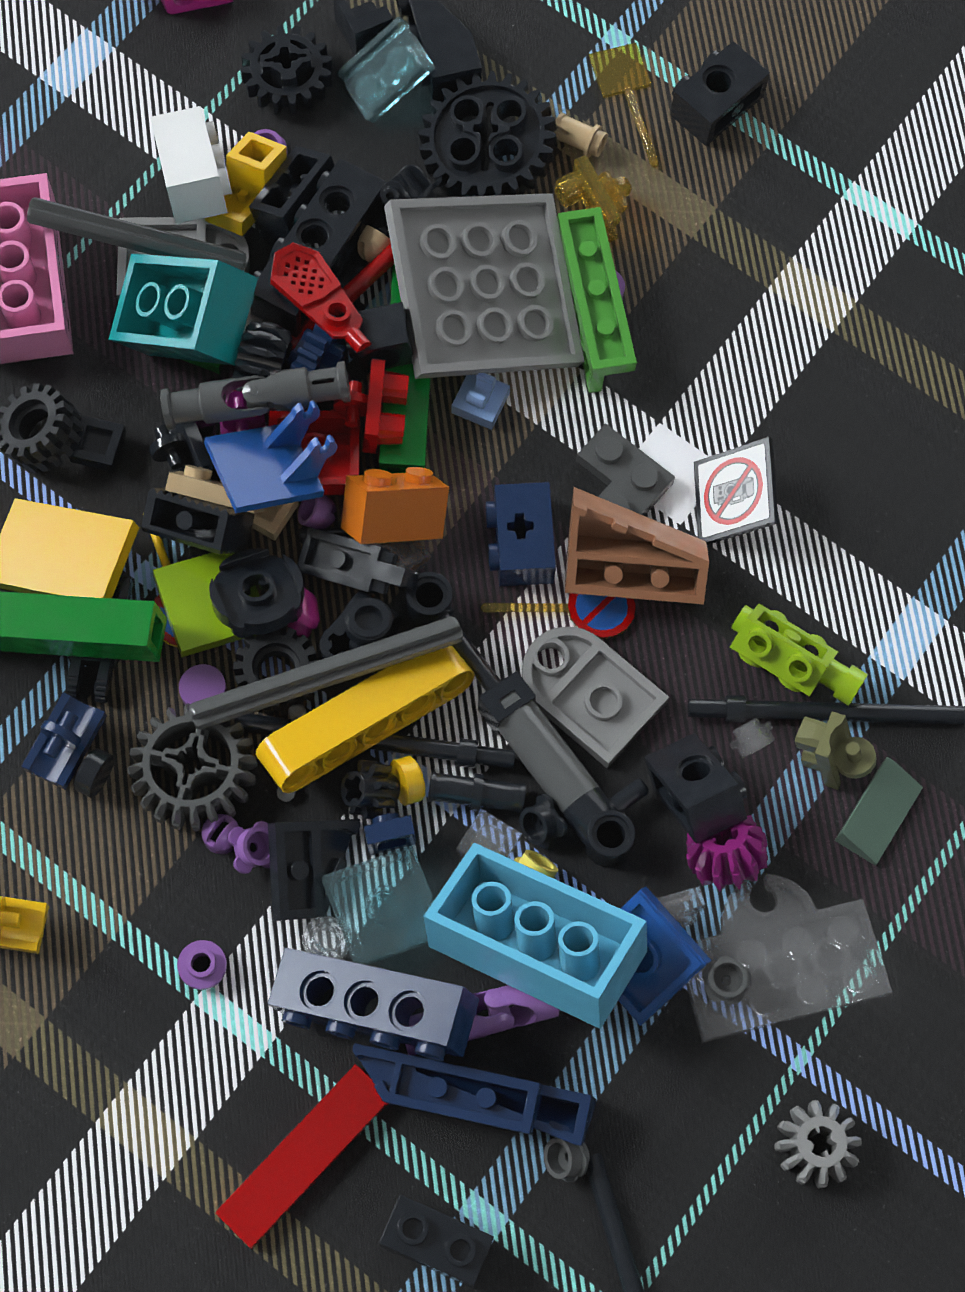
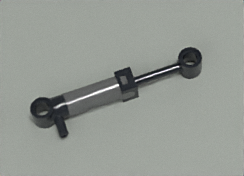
M435 572L420 573L415 590L406 589L407 615L416 627L451 617L454 613L452 609V587L449 581L441 574ZM425 595H434L441 600L433 608L423 607L417 601ZM462 630L463 641L452 646L474 671L476 679L486 691L478 697V712L496 736L501 733L544 792L552 798L553 804L559 809L562 816L585 845L588 858L596 865L604 868L622 864L629 856L635 839V828L632 821L622 812L648 795L649 789L641 779H636L608 799L535 703L536 695L518 671H515L501 681ZM603 830H612L620 836L622 844L616 848L604 847L599 843L597 834Z

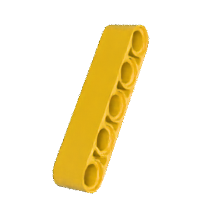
M453 646L386 667L270 734L259 744L256 749V756L282 792H295L463 693L473 682L475 677L474 671Z

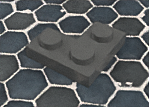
M606 423L577 454L576 462L607 485L598 497L643 516L650 511L673 485L675 480L673 474Z

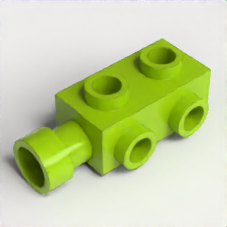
M758 604L755 609L745 605L731 629L738 633L730 648L738 652L744 662L753 667L766 669L777 676L782 685L794 692H803L810 697L817 685L821 683L834 691L833 697L849 706L868 676L866 672L854 665L848 668L834 658L838 651L828 646L822 637L808 634L787 621L783 613L769 610L761 604ZM766 621L775 622L779 627V631L776 632L768 627ZM805 645L816 647L819 655L815 656L807 651Z

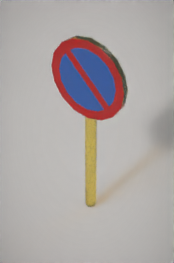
M570 593L568 603H483L481 605L483 612H568L570 620L575 627L587 630L600 639L617 637L626 631L634 619L636 608L633 598Z

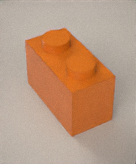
M409 467L405 473H390L381 469H368L364 472V475L346 476L341 529L360 544L443 539L449 486L436 478L431 470L422 467Z

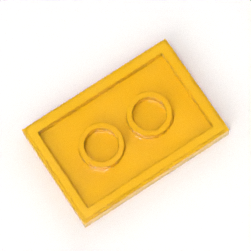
M15 498L0 533V588L21 593L112 599L140 527L133 520Z

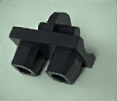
M163 419V425L155 429L158 439L149 447L152 459L156 462L168 461L172 470L182 467L184 471L185 465H192L213 471L212 474L217 473L201 436L212 433L215 424H206L204 420L177 424L176 429L167 430Z

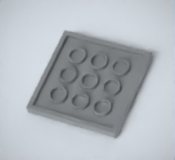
M553 193L394 199L387 202L384 209L400 298L407 314L408 336L414 353L411 359L415 379L476 375L478 373L489 374L578 367L585 362Z

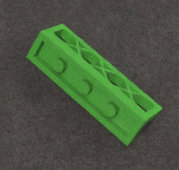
M601 207L562 212L557 215L585 361L582 363L588 393L602 391L605 375L635 371L637 364Z

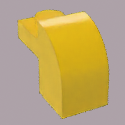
M248 132L226 155V168L232 194L224 195L228 213L207 217L205 221L243 236L255 223L249 205L287 158V146Z

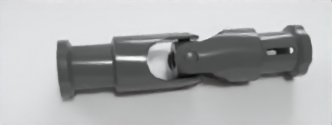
M345 361L337 362L336 367L308 371L306 367L282 370L267 378L253 375L200 383L199 388L171 392L169 388L161 389L160 394L162 414L167 430L176 429L177 424L204 420L206 424L261 416L268 413L270 409L290 412L297 403H301L303 409H308L309 403L312 400L316 403L341 399L344 403L351 402L350 384ZM244 386L242 394L247 402L248 409L228 407V398L231 392Z

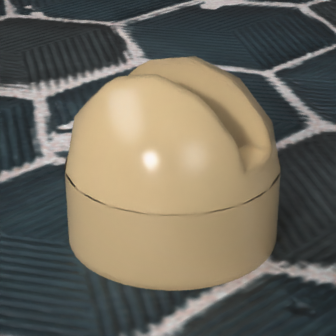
M366 225L359 236L357 252L363 260L371 262L391 243L390 238L377 229Z

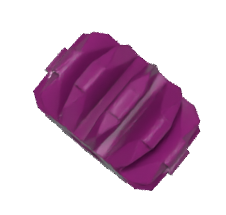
M751 815L747 816L746 820L697 844L687 833L688 840L686 845L688 854H686L688 866L692 869L693 874H697V878L702 886L714 883L719 892H721L727 885L734 884L740 890L743 880L757 882L759 870L767 868L768 855L766 847L768 844L766 835L762 831V827L757 826Z

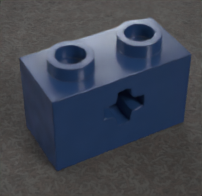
M549 482L495 485L494 501H486L485 503L487 529L495 528L496 543L488 544L490 571H498L499 586L554 584L556 562ZM522 530L525 539H517L514 531Z

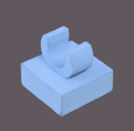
M486 373L466 375L451 406V413L492 430L509 396L510 385L496 380V377Z

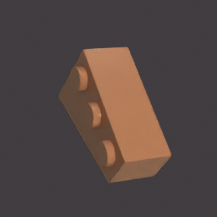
M576 487L573 488L565 569V593L704 604L709 568L706 541Z

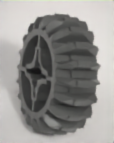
M187 703L184 707V716L178 717L176 711L168 707L166 715L169 721L162 724L158 718L152 717L150 724L154 733L150 734L146 731H139L137 738L145 747L130 749L129 754L131 758L138 763L128 767V774L130 778L137 780L131 786L133 794L135 796H144L140 802L142 809L147 812L156 808L154 817L157 822L163 823L172 815L173 828L180 830L184 826L186 818H189L192 829L199 831L202 826L201 818L208 817L210 822L213 823L218 820L217 813L221 810L228 816L234 817L236 815V810L231 801L233 799L240 803L248 801L247 792L240 786L250 787L255 785V775L248 772V770L257 767L258 763L256 756L248 754L254 748L252 739L241 738L245 732L241 723L229 726L230 720L202 730L197 729L189 710L191 704ZM190 736L184 746L178 749L167 748L174 741ZM209 737L219 741L228 749L231 754L230 767L221 765L218 759L208 756L209 747L207 742ZM198 757L202 769L198 771L195 768L196 773L187 776L184 765L188 763L191 766L190 761L197 760ZM156 767L163 768L167 774L177 777V798L168 795L158 787L155 778ZM204 786H220L210 795L196 799L199 790Z

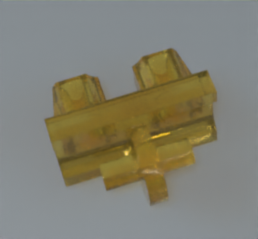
M586 155L575 159L573 172L556 180L555 194L564 207L583 201L586 209L601 207L609 242L618 239L615 227L621 221L619 213H623L629 208L625 198L630 194L632 185L626 177L613 179L609 171L601 173L598 177Z

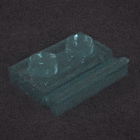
M400 17L394 19L337 71L338 76L346 83L345 87L363 117L372 123L379 119L435 69L417 37L409 30L407 21Z

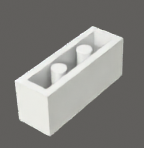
M201 106L150 117L175 224L228 213L224 195L232 194L214 122H205Z

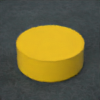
M411 756L392 760L390 762L392 766L390 773L394 774L399 781L400 795L398 800L400 803L407 806L422 801L425 796V781L417 761Z

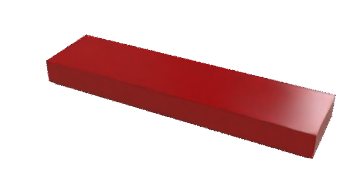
M355 1064L215 1212L250 1249H253L388 1105V1103L382 1101L372 1079L358 1065Z

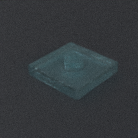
M413 846L340 869L322 877L323 886L353 962L369 965L428 944L423 916L433 903L434 898Z

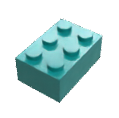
M131 254L108 340L149 356L235 366L234 362L253 303L258 277L220 260Z

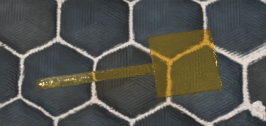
M632 43L588 54L603 98L622 93L625 94L650 165L653 168L658 167L657 156L633 94L634 90L651 86V81L637 44Z

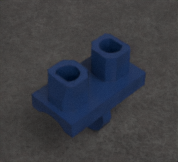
M63 692L48 720H45L42 724L41 732L21 767L24 771L66 790L106 719V713L98 708L86 705Z

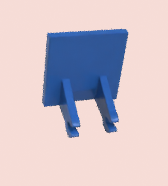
M310 401L306 412H304L302 404L297 403L286 418L277 425L205 437L204 445L235 514L323 497L324 489L318 475L326 459L336 452L337 444L331 435L326 437L323 446H321L318 438L315 437L303 451L301 442L309 425L320 416V409L315 401Z

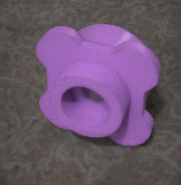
M263 821L256 822L252 828L243 829L242 827L232 828L228 834V841L234 847L236 856L233 863L234 868L242 874L251 872L252 868L257 866L270 868L268 823ZM251 843H254L256 845V850L254 852L250 850Z

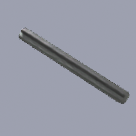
M451 616L193 702L189 706V710L195 727L202 730L461 643L463 641L462 628L459 621Z

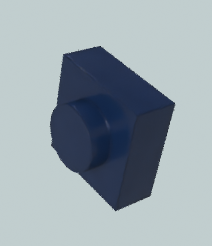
M387 813L373 818L371 825L364 826L369 856L416 845L411 815L400 817L399 813Z

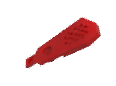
M292 242L274 253L270 278L272 286L333 339H345L357 353L372 345L360 330L363 318L341 288V283L319 251ZM334 311H341L345 315L342 317H333L332 315H330V313Z

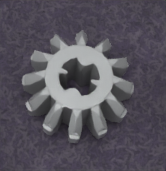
M812 1100L809 1103L808 1115L801 1107L795 1106L790 1110L794 1123L781 1121L777 1127L782 1134L790 1139L776 1142L774 1145L775 1150L779 1152L790 1151L792 1156L783 1161L781 1167L784 1171L790 1170L795 1165L801 1167L796 1178V1182L801 1185L809 1180L812 1172L817 1188L827 1187L828 1174L833 1180L840 1183L847 1178L842 1165L851 1168L858 1165L859 1159L854 1154L848 1152L847 1149L861 1146L862 1141L857 1136H846L845 1131L855 1125V1121L850 1117L839 1124L836 1121L840 1109L838 1105L832 1104L826 1110L824 1116L818 1100ZM820 1133L824 1136L822 1145L828 1148V1152L825 1150L815 1155L812 1153L814 1144L807 1140L808 1136L812 1138Z

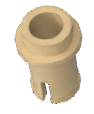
M561 112L555 120L556 127H558L554 131L557 140L582 150L583 155L587 158L591 155L599 157L606 145L608 133L602 131V126L598 124L592 127Z

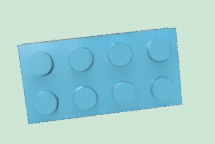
M476 843L472 844L423 916L430 948L599 1029L603 1026L647 953L646 920Z

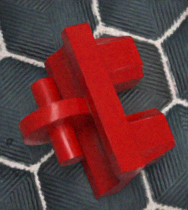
M372 359L368 395L361 393V382L350 381L351 402L344 403L341 399L334 400L333 402L334 410L345 415V426L358 427L359 417L366 416L363 453L376 454L377 444L392 445L402 444L405 415L381 412V402L406 405L409 376L385 371V360Z

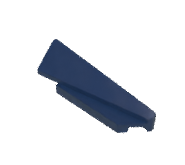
M354 1043L352 1051L363 1064L375 1084L376 1091L385 1103L532 1135L534 1128L574 1145L583 1146L597 1100L592 1095Z

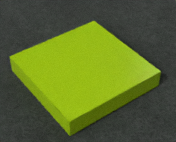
M212 552L153 569V579L181 657L245 639L235 636L231 632V628L224 625L217 618L210 598L209 586L211 580L213 579L214 581L220 572V564L231 555H219ZM252 586L250 588L251 594L248 596L260 597L256 586Z

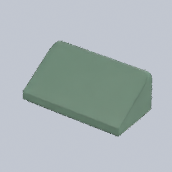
M886 757L835 841L876 866L923 787L894 760Z

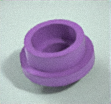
M207 940L195 941L187 945L180 953L177 962L178 973L183 982L189 987L197 990L210 989L223 979L227 969V960L222 949L215 943ZM200 956H206L211 961L210 967L204 972H197L193 969L194 960Z

